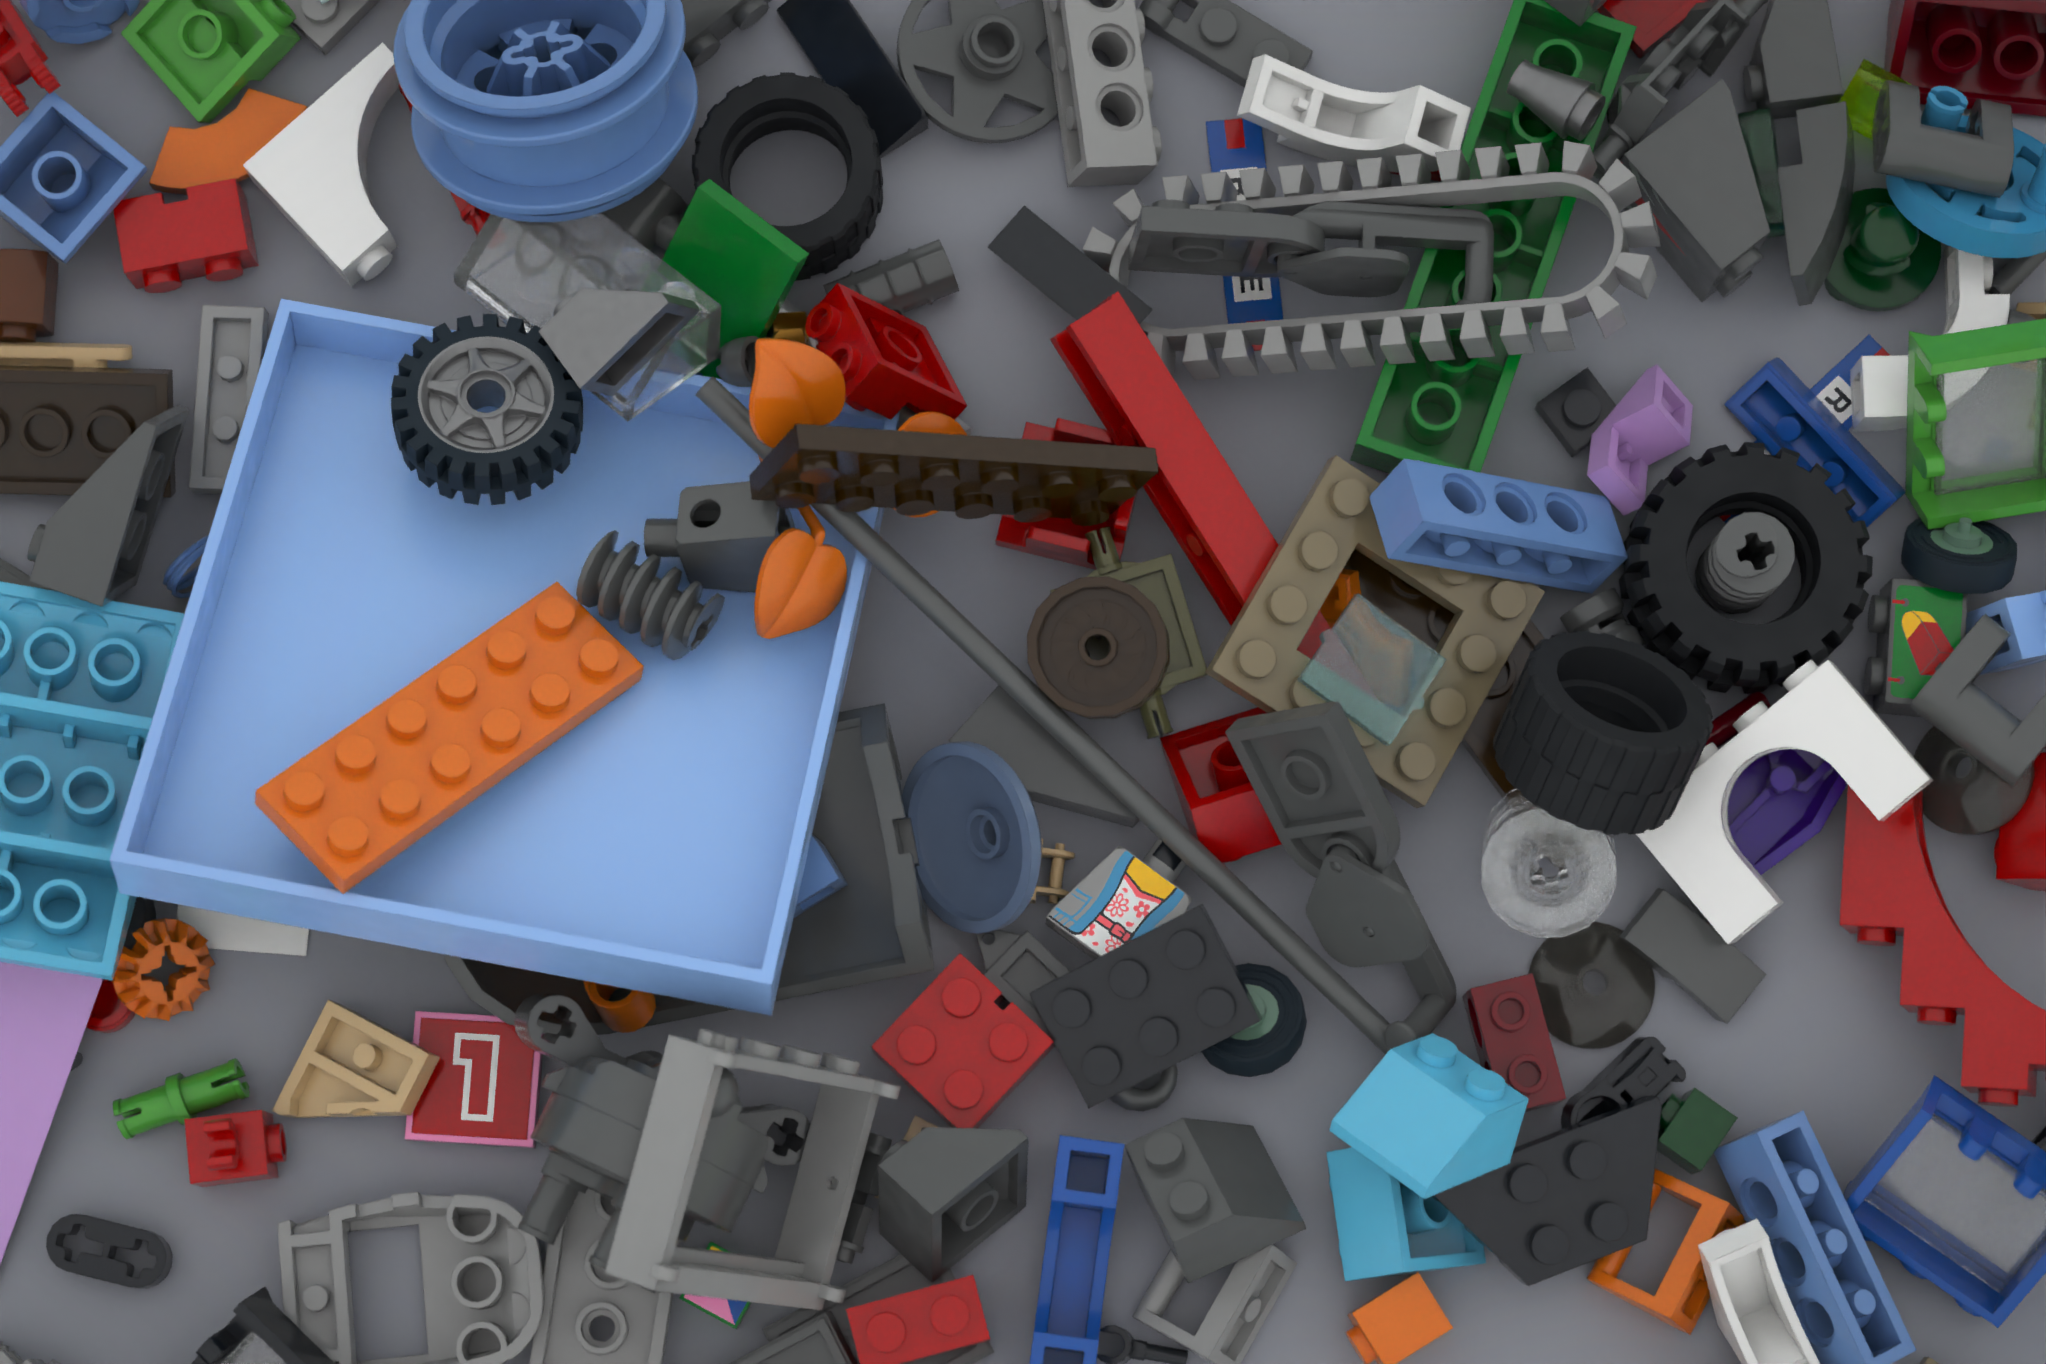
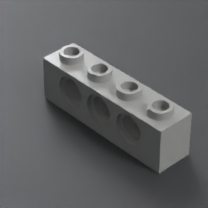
M1043 0L1068 187L1139 184L1158 165L1162 151L1161 135L1159 129L1156 126H1152L1149 106L1153 96V78L1150 69L1144 67L1141 49L1145 36V20L1142 11L1139 8L1136 9L1135 0H1102L1104 8L1093 5L1089 0ZM1092 48L1106 53L1110 58L1112 67L1101 64L1095 58ZM1101 107L1112 110L1117 115L1120 126H1114L1107 122L1101 113Z

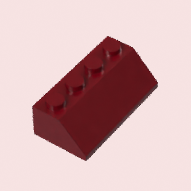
M1891 0L1888 12L1883 83L1886 80L1919 86L1920 104L1926 105L1928 93L1933 87L1948 86L1957 89L1966 96L1968 100L1966 109H1972L1977 99L2011 105L2012 113L2046 117V0Z

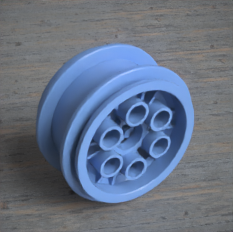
M411 0L397 28L393 52L394 65L400 86L407 99L413 105L411 114L412 136L420 159L430 174L443 187L472 206L502 218L547 223L569 221L599 214L629 201L653 184L666 171L687 140L697 114L698 87L692 64L683 50L686 37V22L681 0Z

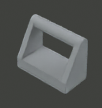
M1273 1244L1238 1260L1197 1333L1193 1336L1161 1318L1185 1277L1170 1249L1132 1317L1211 1364H1241L1296 1267L1297 1262Z

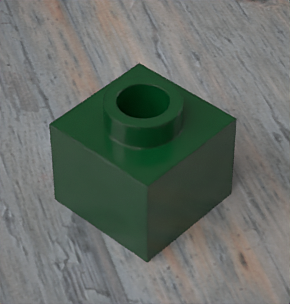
M1696 1088L1685 1092L1681 1099L1672 1093L1661 1108L1657 1151L1691 1175L1700 1172L1738 1118Z

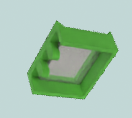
M2046 318L1936 336L1909 331L1905 495L1927 530L1945 527L1951 523H1959V519L1962 517L1970 518L1973 523L2046 511Z

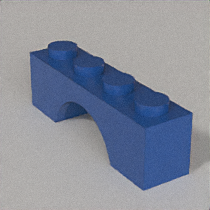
M1063 1135L1059 1137L1029 1364H1096L1107 1268L1124 1152V1144Z

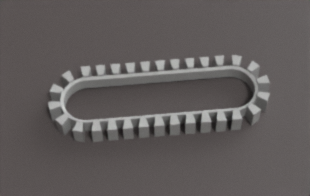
M1564 141L1563 172L1548 173L1549 161L1541 142L1515 145L1522 174L1516 176H1508L1510 166L1501 146L1475 148L1482 179L1469 180L1470 168L1462 150L1435 152L1442 181L1439 183H1430L1431 173L1422 153L1395 156L1402 186L1391 187L1392 176L1382 157L1356 159L1363 188L1361 190H1352L1353 180L1343 161L1317 163L1324 192L1313 194L1315 184L1304 164L1279 166L1278 170L1284 197H1275L1276 187L1265 168L1239 170L1246 199L1236 201L1238 191L1226 171L1203 173L1200 175L1206 204H1198L1200 195L1188 175L1162 177L1166 200L1184 201L1190 205V209L1215 210L1217 206L1222 204L1239 203L1251 206L1253 212L1289 216H1293L1310 206L1325 201L1443 207L1570 196L1592 203L1608 216L1613 224L1614 244L1606 266L1594 281L1581 290L1560 297L1176 329L1157 327L1142 321L1140 326L1172 377L1174 378L1175 351H1184L1182 362L1194 380L1220 378L1214 348H1223L1221 359L1233 377L1259 375L1252 345L1263 344L1261 357L1272 374L1298 372L1291 343L1302 341L1300 353L1311 371L1337 369L1330 340L1335 338H1341L1340 351L1350 368L1376 366L1370 338L1372 335H1381L1379 346L1389 365L1416 363L1409 332H1421L1419 343L1429 361L1454 360L1455 355L1448 329L1461 328L1459 340L1468 358L1495 356L1488 326L1502 325L1500 338L1508 355L1535 353L1528 324L1531 322H1542L1540 333L1548 352L1575 350L1568 319L1592 311L1605 339L1625 326L1627 322L1622 308L1611 295L1621 283L1625 288L1648 299L1657 278L1651 256L1629 253V247H1660L1661 245L1656 220L1649 201L1619 213V211L1642 197L1635 175L1616 159L1599 183H1594L1591 179L1598 166L1590 145ZM1134 188L1112 203L1123 221L1130 227L1120 241L1117 242V240L1092 227L1082 249L1087 257L1105 271H1109V274L1126 288H1128L1131 270H1128L1129 245L1141 207L1145 206Z

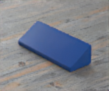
M1778 357L1767 362L1724 404L1760 443H1764V447L1772 456H1775L1781 447L1800 453L1796 465L1810 471L1818 463L1832 475L1824 484L1835 495L1845 488L1856 503L1848 512L1853 523L1865 521L1866 527L1870 526L1905 494L1902 486Z

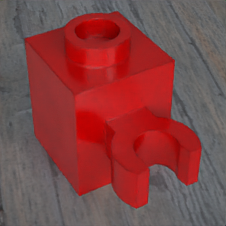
M254 1110L184 1119L190 1184L208 1187L279 1178L277 1163L286 1161L287 1145L284 1127L282 1123L274 1124L273 1114L264 1110Z

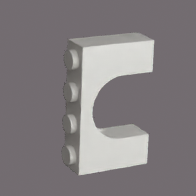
M1813 660L1802 665L1782 683L1788 691L1786 695L1770 708L1763 701H1760L1745 712L1733 724V727L1739 734L1722 748L1718 749L1713 742L1706 745L1671 818L1665 820L1664 824L1655 830L1648 829L1644 833L1636 834L1727 944L1737 942L1783 904V901L1737 847L1728 823V803L1731 791L1739 776L1751 763L1766 754L1779 750L1798 749L1816 754L1827 761L1841 775L1879 821H1885L1934 781L1830 660L1825 661L1819 667Z

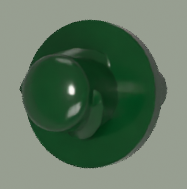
M1869 188L1856 191L1852 195V204L1842 242L1829 274L1824 281L1825 288L1830 296L1836 300L1844 301L1859 309L1889 311L1901 308L1918 299L1933 281L1941 260V242L1925 234L1907 220L1893 203L1886 188Z

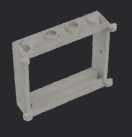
M700 1028L697 1040L669 1035L605 1273L660 1292L822 1310L825 1299L843 1303L847 1290L829 1285L853 1193L879 1096L898 1099L901 1086L858 1074L859 1061L823 1052L821 1063L819 1064L821 1054L783 1045L781 1054L778 1056L780 1046L743 1036L741 1037L739 1048H736L739 1038ZM723 1067L730 1069L736 1067L821 1083L775 1258L676 1245Z

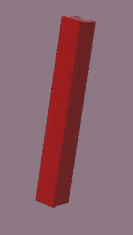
M1117 291L1093 308L1091 312L1071 323L1065 330L1052 337L1050 341L1117 446L1156 448L1159 472L1143 488L1230 626H1232L1278 547V543L1121 294ZM1319 610L1297 650L1377 701Z

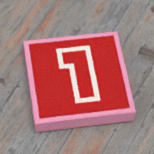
M415 1011L413 1043L439 1056L440 1059L412 1115L406 1116L405 1140L535 1148L536 1141L530 1137L538 1122L543 1054L521 1042L515 1031V1026L507 1024L497 1016Z

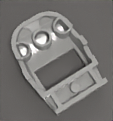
M410 1192L391 1194L392 1197L331 1209L328 1210V1216L301 1223H295L291 1220L277 1223L283 1313L335 1364H503L518 1355L529 1344L539 1327L544 1310V1283L540 1247L536 1237L517 1228L523 1215L504 1201L481 1195L454 1194V1196H438ZM419 1225L428 1354L357 1361L348 1232Z

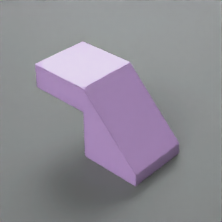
M1658 365L1647 369L1591 435L1587 476L1623 516L1639 509L1645 501L1648 465L1690 445L1693 405Z

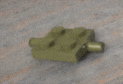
M1104 527L1099 530L1105 553L1102 551L1097 531H1091L1085 534V538L1091 541L1090 551L1096 570L1086 577L1109 576L1135 586L1156 606L1169 633L1170 664L1161 688L1142 708H1139L1148 735L1147 739L1159 736L1153 712L1156 714L1161 734H1169L1174 732L1171 727L1162 696L1176 685L1208 675L1205 673L1207 667L1172 554L1142 563L1120 562L1111 534V527ZM1093 636L1087 641L1086 649L1091 653L1090 658L1101 660L1109 654L1110 642L1106 637L1101 636L1098 640Z

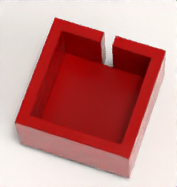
M959 953L878 1038L871 1048L873 1053L951 1128H979L1054 1048V1041L1013 1002L1004 1010L1000 1009L997 1005L1003 1000L1002 992Z

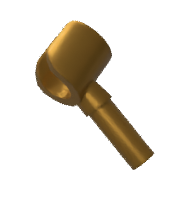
M805 311L778 313L773 322L774 334L772 338L793 340L809 345V336L805 329L807 313Z

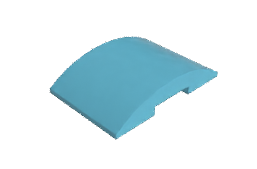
M0 581V962L113 980L137 897L120 894L109 860L185 613L117 601H110L101 607L58 591Z

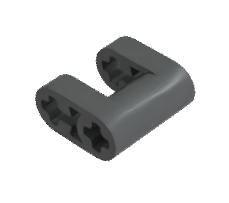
M1886 80L1883 83L1873 117L1874 172L1998 198L2003 195L2010 178L2014 159L2011 105L1977 99L1971 109L1964 133L1921 124L1919 86Z
M1984 614L1928 680L1909 707L2013 787L2046 748V693L2025 719L2021 721L1973 684L2011 635L2010 632Z

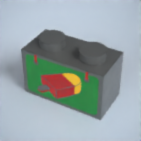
M1892 578L1880 589L1879 595H1872L1868 611V631L1870 633H1877L1876 657H1869L1866 663L1864 691L1865 694L1874 695L1873 710L1876 713L1921 717L1909 706L1928 680L1966 636L1968 594L1944 591L1924 584L1919 580Z

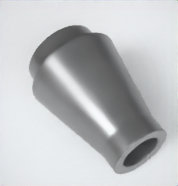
M1524 60L1518 66L1507 87L1508 94L1519 99L1562 139L1570 135L1579 141L1583 140L1598 120L1606 100L1605 96L1595 91V83L1537 66L1528 60Z

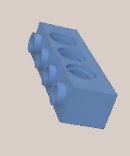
M1404 458L1369 496L1388 559L1592 594L1628 558L1609 499L1602 495Z
M1804 1111L1760 1127L1718 1147L1714 1155L1746 1223L1757 1218L1769 1236L1771 1248L1784 1286L1820 1364H1892L1916 1351Z

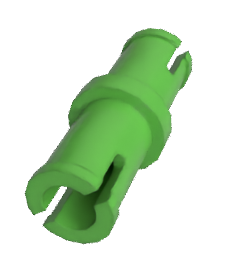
M234 1058L229 1060L228 1063L184 1077L181 1073L166 1077L165 1085L124 1099L114 1100V1116L123 1115V1118H127L117 1121V1126L123 1137L128 1140L137 1134L177 1120L180 1124L185 1125L184 1119L196 1118L197 1113L237 1099L248 1098L250 1095L248 1082L241 1083L240 1080H235L246 1076L240 1062Z

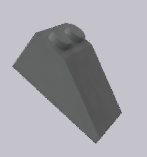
M176 405L144 421L47 521L46 525L40 524L31 539L27 555L28 560L35 562L29 582L101 607L137 584L189 408Z

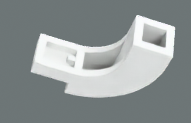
M1264 54L1252 60L1237 116L1279 134L1277 138L1278 143L1333 162L1343 161L1346 165L1358 167L1356 159L1382 157L1389 172H1399L1395 156L1422 153L1430 172L1439 170L1435 152L1460 150L1471 108L1421 85L1386 93L1343 87L1322 80Z
M1947 245L1944 249L1946 322L1942 335L2007 325L2010 310V294H1985V291H1989L1992 286V257L1968 253ZM1908 355L1861 356L1850 370L1852 431H1887L1906 428ZM1988 367L1943 374V398L1946 403V409L1959 400Z

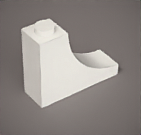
M383 42L243 164L253 183L351 287L362 278L368 281L379 275L391 262L393 257L391 252L398 247L391 232L375 212L367 181V156L372 132L380 113L399 85L393 53Z

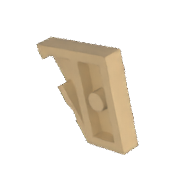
M328 1000L272 1111L289 1118L411 1116L440 1057L342 1004Z

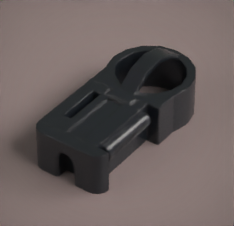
M1652 1036L1638 1037L1582 1091L1570 1097L1563 1107L1561 1115L1562 1129L1577 1124L1580 1108L1591 1099L1602 1098L1603 1101L1592 1108L1578 1123L1649 1095L1657 1096L1670 1084V1081L1683 1082L1686 1078V1072L1677 1060H1669L1662 1054L1666 1048L1657 1038Z

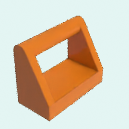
M1655 1169L1650 1212L1662 1190L1699 1210L1656 1294L1653 1296L1616 1278L1633 1245L1597 1259L1586 1279L1664 1323L1691 1335L1710 1298L1698 1245L1714 1238L1724 1230L1739 1227L1745 1224L1746 1221L1743 1215L1729 1202Z

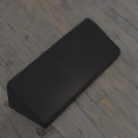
M787 0L777 9L778 15L821 79H824L825 83L834 88L837 86L849 95V99L856 106L859 105L868 117V124L871 129H874L878 140L880 158L928 129V117L924 109L850 0Z

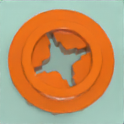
M160 918L145 922L144 928L140 927L132 933L137 941L132 950L123 946L112 980L114 989L121 1002L144 1019L147 1017L170 1021L171 1016L182 1011H193V1003L201 993L210 990L208 977L210 967L214 966L215 963L206 945L208 940L189 924L172 918ZM166 951L170 961L178 965H184L185 968H180L179 972L169 975L168 985L165 986L164 990L161 981L154 977H147L144 974L151 973L152 969L161 967L162 957L165 956Z

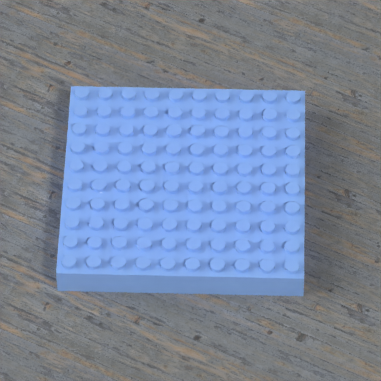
M281 299L109 860L120 894L772 1016L872 563L810 505L825 530L826 535L822 544H828L839 549L845 557L847 565L845 590L833 612L814 626L776 638L766 639L757 634L755 627V592L703 588L699 603L704 606L718 593L725 597L723 608L717 621L702 642L685 656L676 660L663 655L662 644L651 647L642 642L640 631L630 634L621 629L619 618L609 621L599 615L597 606L588 608L582 605L644 666L641 681L342 894L255 805L256 790L555 582H558L577 600V584L583 565L592 549L607 533L614 530L619 532L614 551L617 553L631 541L639 544L640 548L635 564L640 566L648 558L644 548L646 519H678L680 493L686 487L750 481L749 475L761 462L758 454L696 396L701 387L712 377L644 365L613 396L581 389L583 399V430L580 435V444L576 454L570 453V465L562 474L554 470L552 484L543 490L536 483L531 484V496L519 501L513 491L505 492V504L491 505L489 494H481L479 505L464 503L462 491H457L453 499L447 498L439 494L437 482L428 488L419 480L417 470L410 471L404 462L402 451H399L391 413V387L394 375L399 376L400 361L405 354L413 357V344L420 337L424 336L427 340L433 342V328L435 327ZM716 378L749 410L751 387H738ZM844 402L838 417L823 426L897 431L899 429L900 412L890 420L867 408L863 412L855 410ZM484 406L477 409L476 411L488 413L493 412L499 408L495 406ZM871 507L870 509L856 512L879 534L884 507ZM790 509L795 528L811 535L810 528L798 509ZM660 557L661 562L656 577L662 579L672 568H678L682 571V576L677 590L683 592L690 584L680 557Z

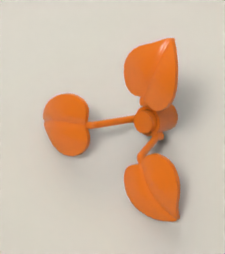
M762 338L755 341L756 362L749 397V417L752 430L758 440L768 447L775 448L796 424L826 425L838 417L845 402V380L842 371L829 356L807 344L793 340ZM939 412L918 413L905 421L897 430L967 435L957 421ZM758 455L760 462H762L763 459ZM810 505L797 509L810 528L811 535L798 528L787 529L772 542L763 558L758 574L754 601L755 627L757 634L763 638H776L818 624L833 612L844 593L847 581L845 557L839 549L828 544H822L826 535L825 530ZM932 510V511H930V512H928V513H925V514L915 515V516H909V517H914V518H917V517H926V516H929V515H933V514H935V513H937V512H939V511H934V510Z

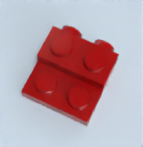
M837 283L806 317L805 329L807 335L818 341L816 349L829 356L842 371L846 388L845 402L855 410L863 412L867 408L891 420L906 405L917 414L939 412L955 420L967 407L963 396L925 326L840 283Z

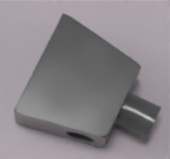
M750 481L686 487L680 493L678 519H646L644 548L647 557L652 554L658 557H680L689 584L697 580L704 584L703 588L756 592L759 570L769 546L782 532L795 528L790 509L777 506L775 501L752 500Z

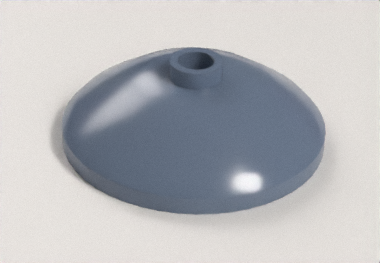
M969 741L952 742L934 747L926 752L914 765L902 793L905 818L911 817L920 866L915 867L922 899L925 900L928 907L941 920L960 931L979 934L1004 928L1014 922L1024 912L1034 894L1041 867L1042 841L1035 807L1027 789L1017 774L998 754L989 748Z

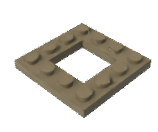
M1335 455L1327 460L1205 673L1267 713L1339 700L1380 785L1415 808H1420L1427 804L1545 591L1533 583L1388 559L1369 498L1380 483ZM1354 549L1455 614L1398 715L1297 650Z

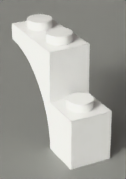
M1757 1218L1734 1229L1724 1230L1714 1238L1698 1245L1717 1325L1742 1364H1820L1784 1286L1774 1258L1769 1236Z

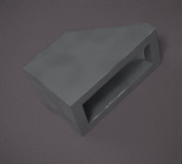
M582 288L579 292L572 293L560 301L554 309V316L538 332L580 389L613 396L700 309L692 300L662 292Z

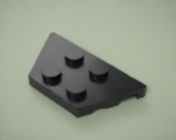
M1649 1095L1514 1148L1510 1164L1432 1197L1450 1211L1481 1245L1486 1246L1510 1273L1527 1286L1647 1240L1662 1108L1659 1097Z

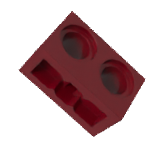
M1533 973L1470 988L1462 997L1480 1065L1501 1075L1509 1086L1529 1099L1525 1112L1556 1105L1565 1100V1091Z

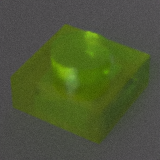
M1863 59L1839 102L1846 101L1853 130L1873 141L1874 111L1883 83L1886 80L1909 85L1912 84Z

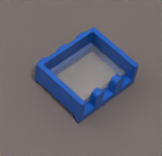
M1934 1075L1921 1097L1857 1176L1847 1184L1843 1195L1865 1241L1876 1243L1898 1258L1908 1272L1918 1278L1928 1279L1950 1294L1967 1313L1983 1317L1999 1328L2046 1273V1151Z

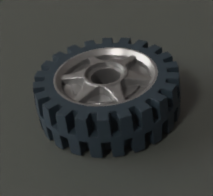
M483 314V326L474 327L471 315L457 318V331L451 332L446 323L433 328V342L422 336L413 344V357L407 354L403 356L399 363V376L394 375L391 387L393 428L404 462L410 471L417 470L419 480L428 488L437 482L439 494L450 499L454 498L457 491H462L464 503L479 505L481 494H489L491 505L505 504V492L513 491L518 501L530 497L531 484L536 483L543 490L553 483L554 470L562 474L570 465V453L576 454L583 430L582 391L538 332L541 329L534 324L527 333L525 332L523 319L512 316L509 317L506 327L499 326L497 314ZM484 406H495L499 408L493 412L488 413L476 411L477 409Z

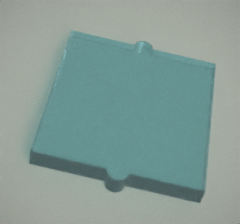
M1357 593L1352 597L1333 627L1320 633L1319 638L1322 643L1297 680L1326 702L1339 700L1346 716L1382 744L1389 746L1413 710L1420 709L1425 705L1423 695L1447 659Z

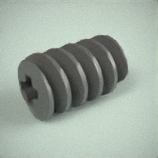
M1744 512L1730 519L1699 557L1695 569L1696 587L1703 600L1714 609L1728 614L1748 613L1760 607L1791 572L1795 560L1794 542L1788 529L1775 517L1762 512Z
M614 530L607 533L592 549L583 565L576 591L578 602L588 608L597 606L599 615L609 621L619 618L620 628L630 634L640 631L641 640L651 647L662 644L663 655L672 660L682 658L695 649L712 629L723 608L725 597L717 593L703 606L699 603L704 584L695 580L683 592L677 590L682 576L681 570L674 567L662 579H659L656 575L661 562L660 557L652 554L638 566L635 562L640 545L631 541L617 553L614 551L619 532Z

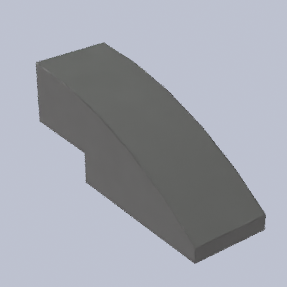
M1846 101L1796 110L1802 164L1778 168L1790 276L1799 306L1812 304L1829 274L1844 236L1852 204L1855 175L1854 133Z

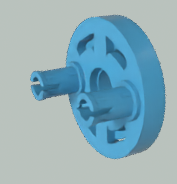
M1948 86L1933 87L1926 99L1927 103L1921 116V124L1965 133L1969 116L1962 115L1968 105L1966 96L1957 89ZM2013 128V166L2007 187L2000 198L1886 175L1888 193L1903 216L1922 232L1948 246L1992 258H2023L2046 251V144L2044 145L2039 140L2016 128Z

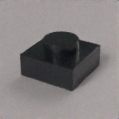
M1585 368L1539 401L1535 410L1570 456L1574 457L1590 445L1591 435L1616 407V404L1591 371Z

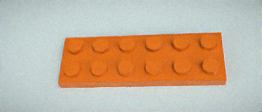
M555 582L258 788L255 794V805L344 894L641 681L644 666L558 582Z

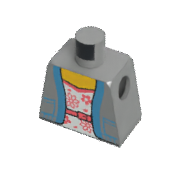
M1159 838L1143 860H1140L1119 845L1051 909L1046 916L1045 924L1090 958L1095 959L1187 912L1192 898L1173 884L1187 864Z

